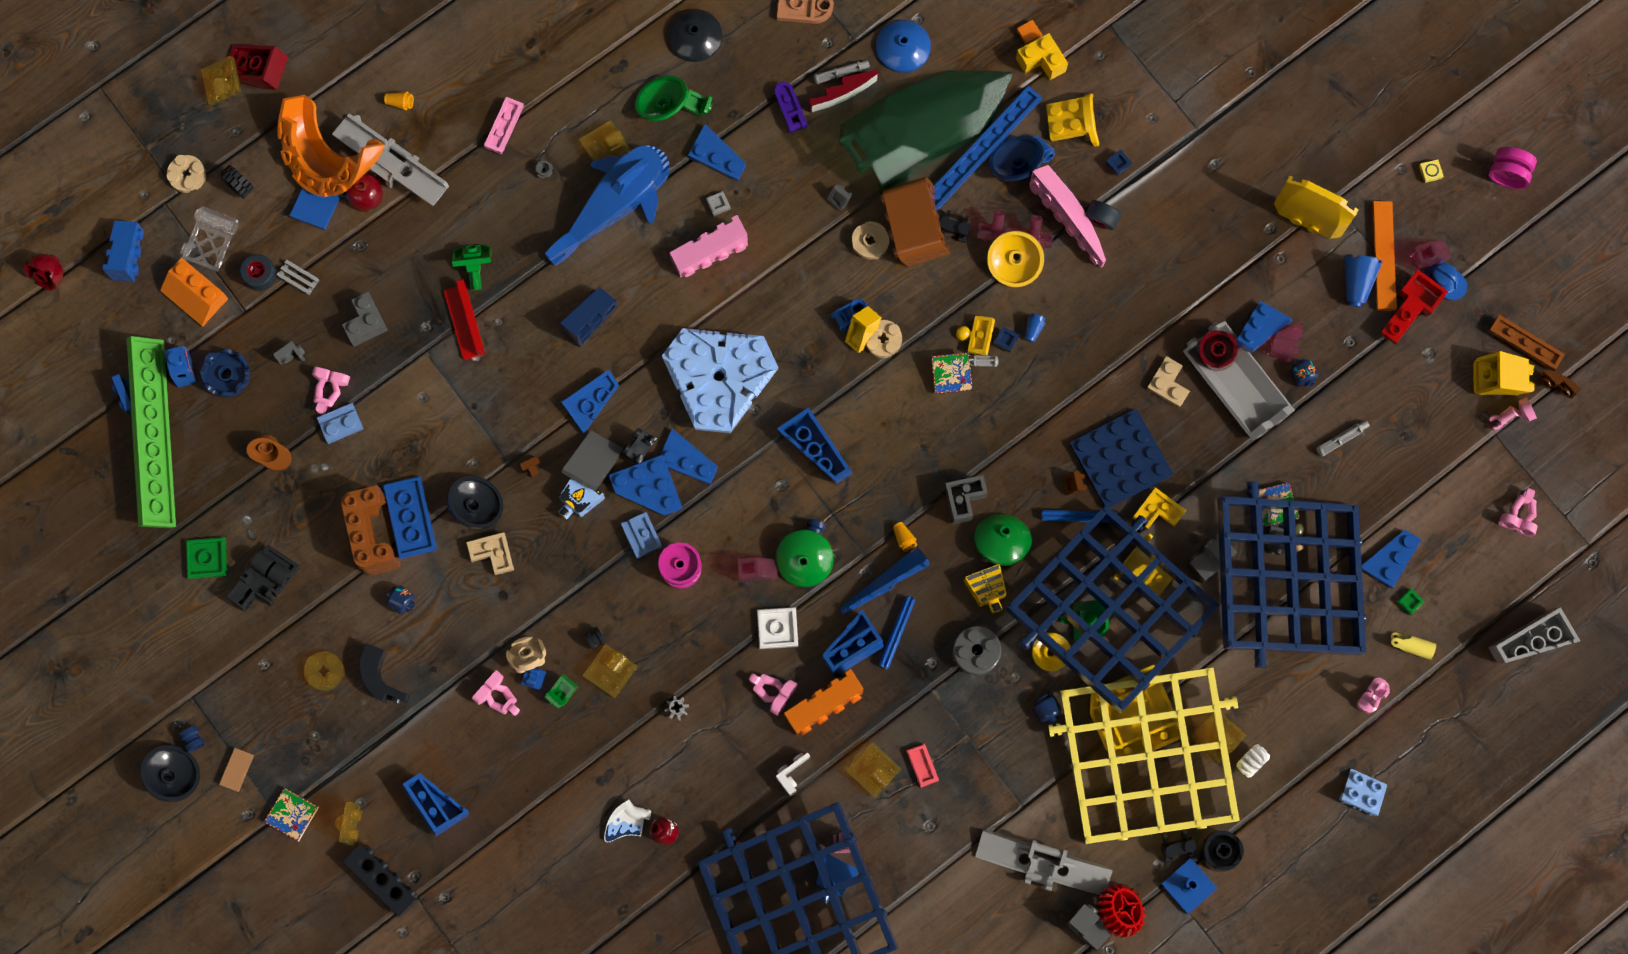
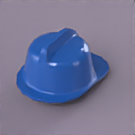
M1436 262L1427 268L1425 275L1448 291L1445 296L1446 299L1458 300L1465 295L1467 291L1466 279L1452 265Z

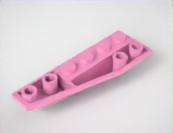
M1049 165L1034 170L1029 183L1031 191L1035 195L1038 194L1042 199L1043 205L1047 209L1050 208L1055 219L1059 223L1062 222L1064 224L1066 232L1071 237H1075L1078 241V246L1083 251L1086 250L1090 255V260L1095 265L1098 264L1100 268L1103 267L1106 259L1100 241L1078 200Z

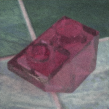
M1430 241L1414 247L1410 252V257L1416 270L1452 258L1445 241Z
M1296 323L1276 333L1268 356L1289 363L1293 357L1296 358L1299 352V347H1297L1298 340L1301 341L1304 335L1303 323Z
M737 559L739 582L778 579L776 559Z

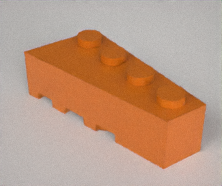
M851 669L845 672L847 676L843 679L836 678L830 682L827 689L822 688L811 695V699H804L784 713L785 718L796 735L808 733L812 730L811 726L815 723H818V725L828 720L827 716L834 712L836 715L845 709L844 705L851 702V704H854L861 699L860 695L863 694L864 688Z

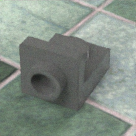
M292 341L273 354L280 365L290 362L295 354L298 355L302 362L306 360L303 357V354H305L304 350L299 344L295 346Z
M1270 526L1268 535L1284 536V529ZM1265 545V549L1270 550L1269 553L1281 555V553H1285L1284 545Z

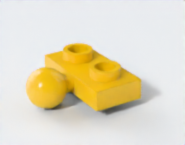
M975 316L972 331L966 326H961L957 329L956 337L960 341H967L970 338L969 354L988 355L995 319L992 317Z

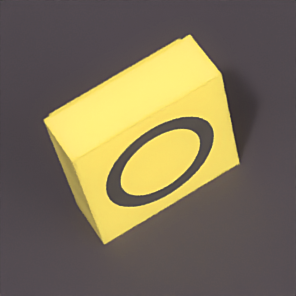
M1439 160L1419 165L1424 183L1444 177Z

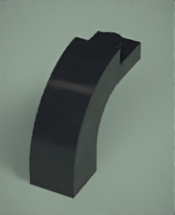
M366 643L360 659V673L366 688L384 703L391 697L390 701L401 705V702L407 704L410 698L408 694L387 686L382 680L381 667L387 652Z

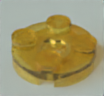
M326 651L318 652L307 659L304 667V676L311 687L319 691H329L342 681L344 665L335 654ZM323 666L329 669L326 676L319 673Z

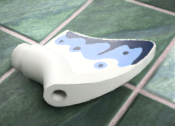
M630 800L619 805L608 820L604 837L605 842H611L627 835L642 836L644 819H651V810L636 807Z

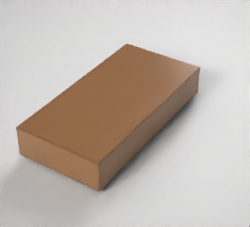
M234 748L219 785L239 792L254 755Z

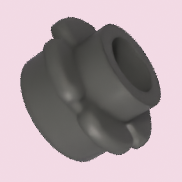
M540 161L535 166V173H537L539 178H548L553 173V166L547 161Z

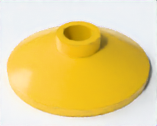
M1047 633L1066 651L1070 649L1068 641L1063 636L1057 633ZM1036 639L1032 647V656L1035 663L1041 669L1058 671L1066 666L1057 656H1049L1047 654L1049 649Z

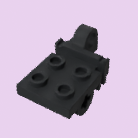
M267 545L263 551H259L253 557L250 568L244 571L246 578L240 576V580L226 598L244 612L251 607L255 597L272 607L275 603L273 596L278 597L300 569V565L270 545Z

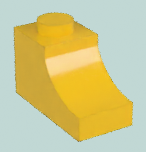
M868 306L853 315L845 342L856 352H861L869 338L878 330L882 317Z

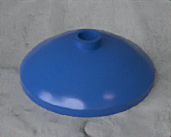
M897 20L887 24L879 32L876 39L878 59L886 68L894 72H913L922 67L930 55L931 42L927 32L919 24L909 20ZM904 39V40H906L907 42H906V43H901V40Z

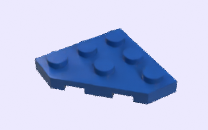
M663 455L609 475L615 493L664 516L683 509Z

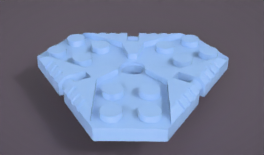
M683 328L662 355L676 389L681 392L680 398L695 430L731 433L752 405L751 400L759 396L778 370L777 363L764 336L737 333H727V335H724L717 331ZM719 342H726L725 347L718 346ZM722 374L724 379L717 381L714 379V376ZM692 384L694 388L688 390L686 386ZM743 389L748 392L746 396L741 394Z

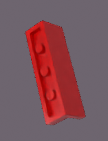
M464 279L456 281L457 286L444 290L463 359L468 360L486 355Z

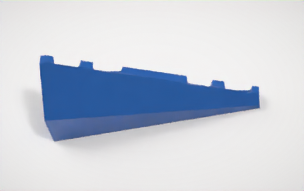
M917 546L840 607L842 614L845 615L893 589L895 584L928 567L930 564L929 560Z

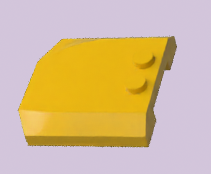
M1289 176L1274 202L1278 213L1290 219L1293 224L1308 228V231L1313 234H1320L1328 239L1341 237L1356 216L1358 209L1356 207L1354 210L1346 206L1348 201L1310 181L1303 179L1300 183L1292 181L1293 176Z
M1152 665L1140 671L1146 676L1155 666ZM1126 676L1112 683L1129 681L1134 679L1130 676ZM1162 683L1150 684L1145 691H1142L1146 715L1174 711ZM1134 687L1111 690V692L1123 701L1133 691ZM1091 693L1090 715L1094 723L1103 722L1098 693ZM1136 698L1121 714L1107 702L1110 721L1139 716ZM1177 718L1148 722L1152 751L1180 740ZM1140 723L1111 728L1116 757L1145 753ZM1104 729L1097 730L1106 751H1108Z

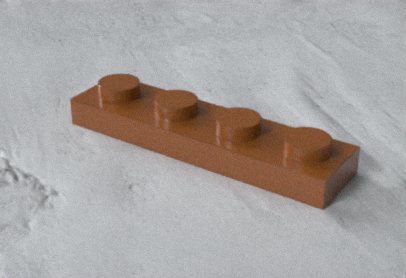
M1501 315L1497 316L1488 331L1552 371L1557 369L1565 355Z

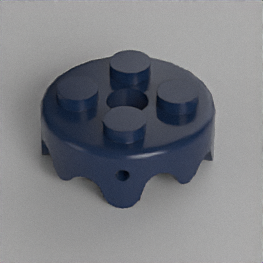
M222 349L217 353L207 354L200 370L204 386L212 394L223 398L234 397L240 394L247 387L251 375L250 367L244 357L239 352L229 349ZM225 370L231 371V376L228 379L222 378V373Z

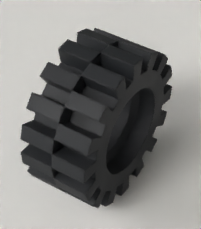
M230 164L219 174L221 180L242 199L254 189L249 180Z

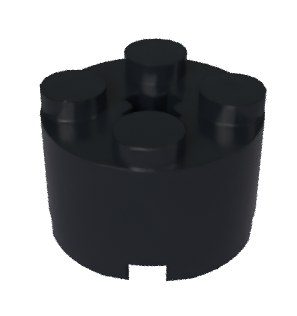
M1217 831L1203 841L1200 853L1202 861L1208 869L1215 872H1226L1234 869L1241 862L1244 856V847L1241 840L1233 833ZM1221 848L1222 850H1226V853L1223 854V856L1221 853L1218 852V850Z

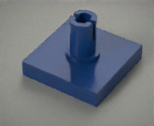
M1189 858L1161 883L1162 887L1187 915L1217 889L1192 858Z

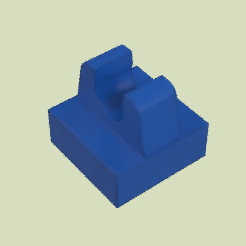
M537 668L525 671L521 685L540 691L546 671Z

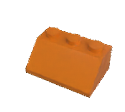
M182 257L168 271L160 290L202 327L228 300L218 287Z

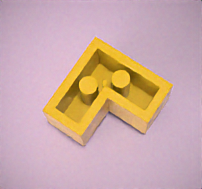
M1050 33L1017 50L1016 60L1024 73L1041 65L1051 80L1067 70L1068 62Z

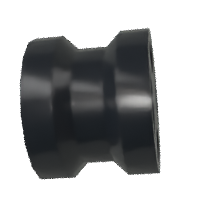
M595 627L590 633H584L593 651L600 644H606L598 627Z

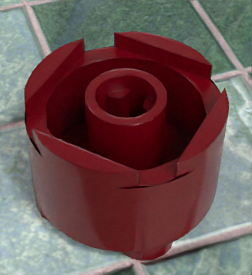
M1214 330L1202 338L1199 346V357L1208 369L1213 371L1226 370L1233 365L1237 358V342L1230 333ZM1215 347L1218 349L1222 348V354H1215Z

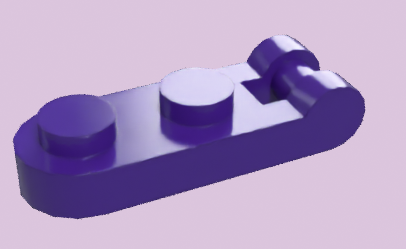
M780 82L775 87V97L790 134L796 132L799 128H808L793 87L787 82ZM798 117L799 121L793 123L792 118Z

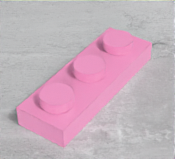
M508 97L505 98L484 144L485 149L502 155L522 112L523 103Z

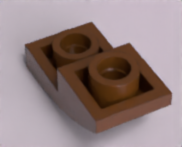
M1547 369L1539 376L1546 387L1553 390L1559 386L1561 392L1571 399L1582 390L1572 380L1552 370Z

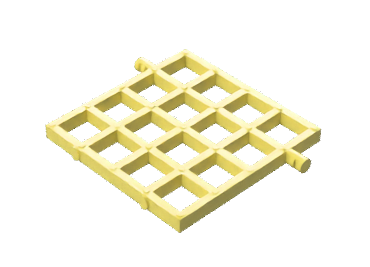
M1214 668L1155 676L1150 684L1171 681L1176 711L1146 715L1143 692L1141 691L1136 697L1139 716L1110 721L1107 702L1099 695L1103 722L1073 726L1069 697L1096 692L1091 687L1061 691L1066 725L1056 723L1054 727L1052 724L1048 726L1050 737H1053L1055 733H1058V736L1062 735V732L1068 733L1085 844L1116 839L1123 841L1128 840L1129 837L1196 827L1197 829H1203L1210 825L1240 821L1220 709L1226 708V710H1230L1232 706L1234 709H1237L1238 702L1236 696H1233L1231 700L1226 697L1224 701H1219ZM1207 676L1212 705L1183 709L1178 680ZM1135 680L1103 685L1111 691L1130 687L1135 688L1138 683ZM1213 712L1218 742L1189 746L1184 716ZM1177 718L1182 747L1153 752L1148 722ZM1140 723L1145 753L1116 757L1111 728ZM1104 729L1109 758L1079 763L1075 733ZM1220 749L1224 779L1195 783L1190 753ZM1183 754L1188 784L1159 788L1154 758ZM1147 760L1151 790L1122 794L1117 764ZM1110 765L1115 795L1085 799L1081 769ZM1226 785L1231 815L1201 819L1197 789ZM1189 791L1194 821L1165 825L1160 795ZM1153 796L1157 826L1128 831L1123 801ZM1116 802L1121 832L1091 836L1087 806Z

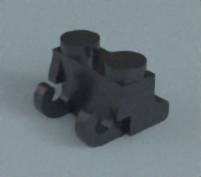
M947 210L946 217L942 216L940 220L941 231L944 229L962 234L964 236H959L958 241L966 243L971 225L967 223L969 216L965 215L964 222L949 219L951 211Z
M637 428L632 435L634 440L631 444L627 443L621 453L634 463L640 464L657 438Z
M1186 829L1181 830L1183 839L1169 843L1167 834H1162L1163 844H1161V850L1165 863L1173 862V857L1186 853L1188 857L1196 856V843L1192 836L1187 838Z

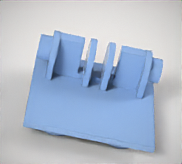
M1350 769L1344 792L1341 793L1339 800L1343 804L1353 805L1354 809L1358 807V811L1362 810L1370 816H1378L1387 784Z

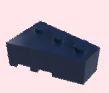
M601 287L593 290L587 299L560 323L563 334L581 348L618 307L617 301Z

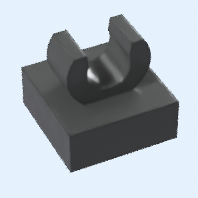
M837 184L833 187L827 200L841 211L846 207L852 193L846 192L844 186Z

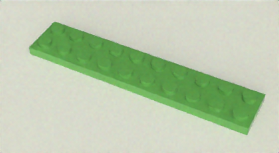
M130 336L127 338L138 527L174 528L176 527L164 340Z

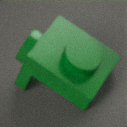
M689 89L687 100L682 108L700 117L706 113L708 114L711 110L713 97H704Z
M563 674L544 697L548 699L550 705L560 708L568 702L578 686Z

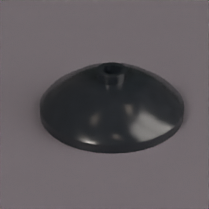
M690 9L683 11L674 17L668 27V44L673 53L685 61L701 62L707 60L718 51L722 43L720 23L712 14L704 10ZM694 28L698 30L695 33L691 31Z
M478 476L461 477L452 484L448 491L447 505L450 513L459 523L468 528L478 530L489 528L502 515L503 500L501 494L491 482Z
M165 745L153 749L145 756L140 766V780L145 790L154 798L164 802H178L188 798L196 790L200 781V768L192 754L187 753L185 749L178 746ZM164 777H169L170 781H166Z

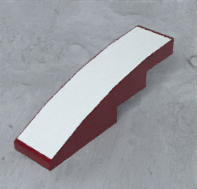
M878 70L842 77L841 85L825 88V96L809 99L810 112L832 107L864 91L878 80Z

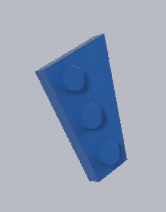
M705 124L689 152L688 158L738 182L746 168V163Z
M1260 301L1236 340L1237 345L1252 353L1270 337L1276 335L1285 326H1288L1293 319Z
M609 370L562 402L583 434L619 387L618 382Z
M671 429L661 453L664 456L668 469L711 485L718 466L675 430Z
M1404 530L1362 565V571L1392 589L1422 539Z

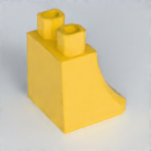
M1502 351L1479 357L1473 364L1474 393L1478 395L1517 396L1533 392L1534 384L1529 382V376L1534 373V365L1529 364V359Z

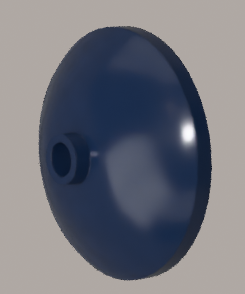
M1030 136L1009 138L992 152L989 160L990 169L997 178L1004 181L1025 179L1041 166L1044 160V149L1037 139Z

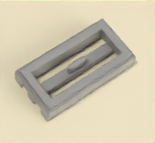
M288 260L280 268L281 271L276 274L277 277L307 295H310L319 281L317 277ZM290 267L296 270L297 272L311 279L313 282L311 283L307 281L306 279L292 272L288 268ZM285 272L291 275L292 277L296 278L297 280L301 281L302 283L306 284L307 286H309V288L306 289L300 284L284 276Z

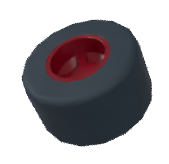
M1092 200L1086 211V216L1091 222L1109 230H1115L1122 215L1116 208L1098 200Z
M262 254L250 255L240 265L242 280L249 288L255 291L268 289L276 280L277 272L275 266L268 257Z

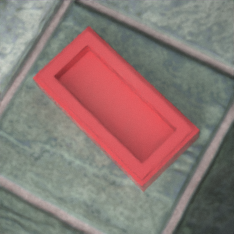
M925 744L906 750L920 788L939 781Z

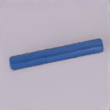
M1042 510L1041 519L1043 521L1090 522L1099 511ZM1103 518L1099 523H1110V522H1109L1108 520H1106L1105 518Z
M910 596L905 597L880 660L879 666L881 668L888 669L915 603V599Z

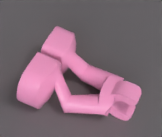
M314 367L312 376L319 380L315 387L314 402L317 404L316 411L319 414H326L327 407H332L341 394L339 386H348L350 376ZM325 382H331L334 392L325 399L323 398V387Z
M1527 397L1518 401L1519 410L1509 406L1500 415L1490 416V422L1495 419L1499 421L1497 425L1492 426V429H1500L1514 416L1523 418L1528 422L1536 419L1535 412Z
M1528 488L1523 495H1518L1511 506V513L1502 514L1498 524L1509 530H1516L1517 533L1524 536L1534 537L1538 528L1536 524L1531 522L1537 516V502L1533 499L1535 491ZM1522 505L1528 506L1529 515L1524 520L1517 517L1518 509Z
M496 670L475 693L472 700L478 705L487 700L490 708L502 714H506L509 711L516 716L520 711L514 705L517 699L507 686L500 685L504 676ZM493 690L503 693L507 700L505 705L494 701L491 696Z
M751 674L749 677L750 683L755 685L753 691L765 703L772 702L770 712L776 716H779L797 688V683L792 680H788L782 685L780 680L762 674L761 677ZM764 684L775 686L779 690V694L777 696H769L763 689Z
M1380 677L1373 679L1366 689L1367 692H1364L1357 701V708L1367 714L1374 712L1378 708L1381 698L1386 699L1390 693L1388 683Z

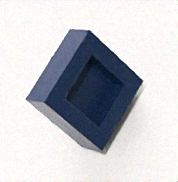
M1121 149L1105 162L1116 176H1119L1132 166V162Z
M1003 326L994 341V345L1010 353L1020 335Z

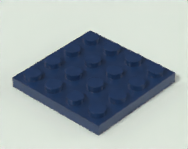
M1137 408L1069 444L1103 506L1107 505L1109 508L1174 475Z

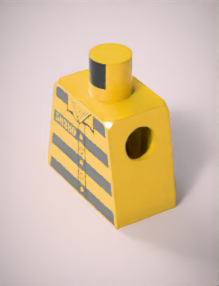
M995 565L965 577L964 582L980 607L988 604L992 614L1003 610L999 600L1006 596V590L1000 565Z

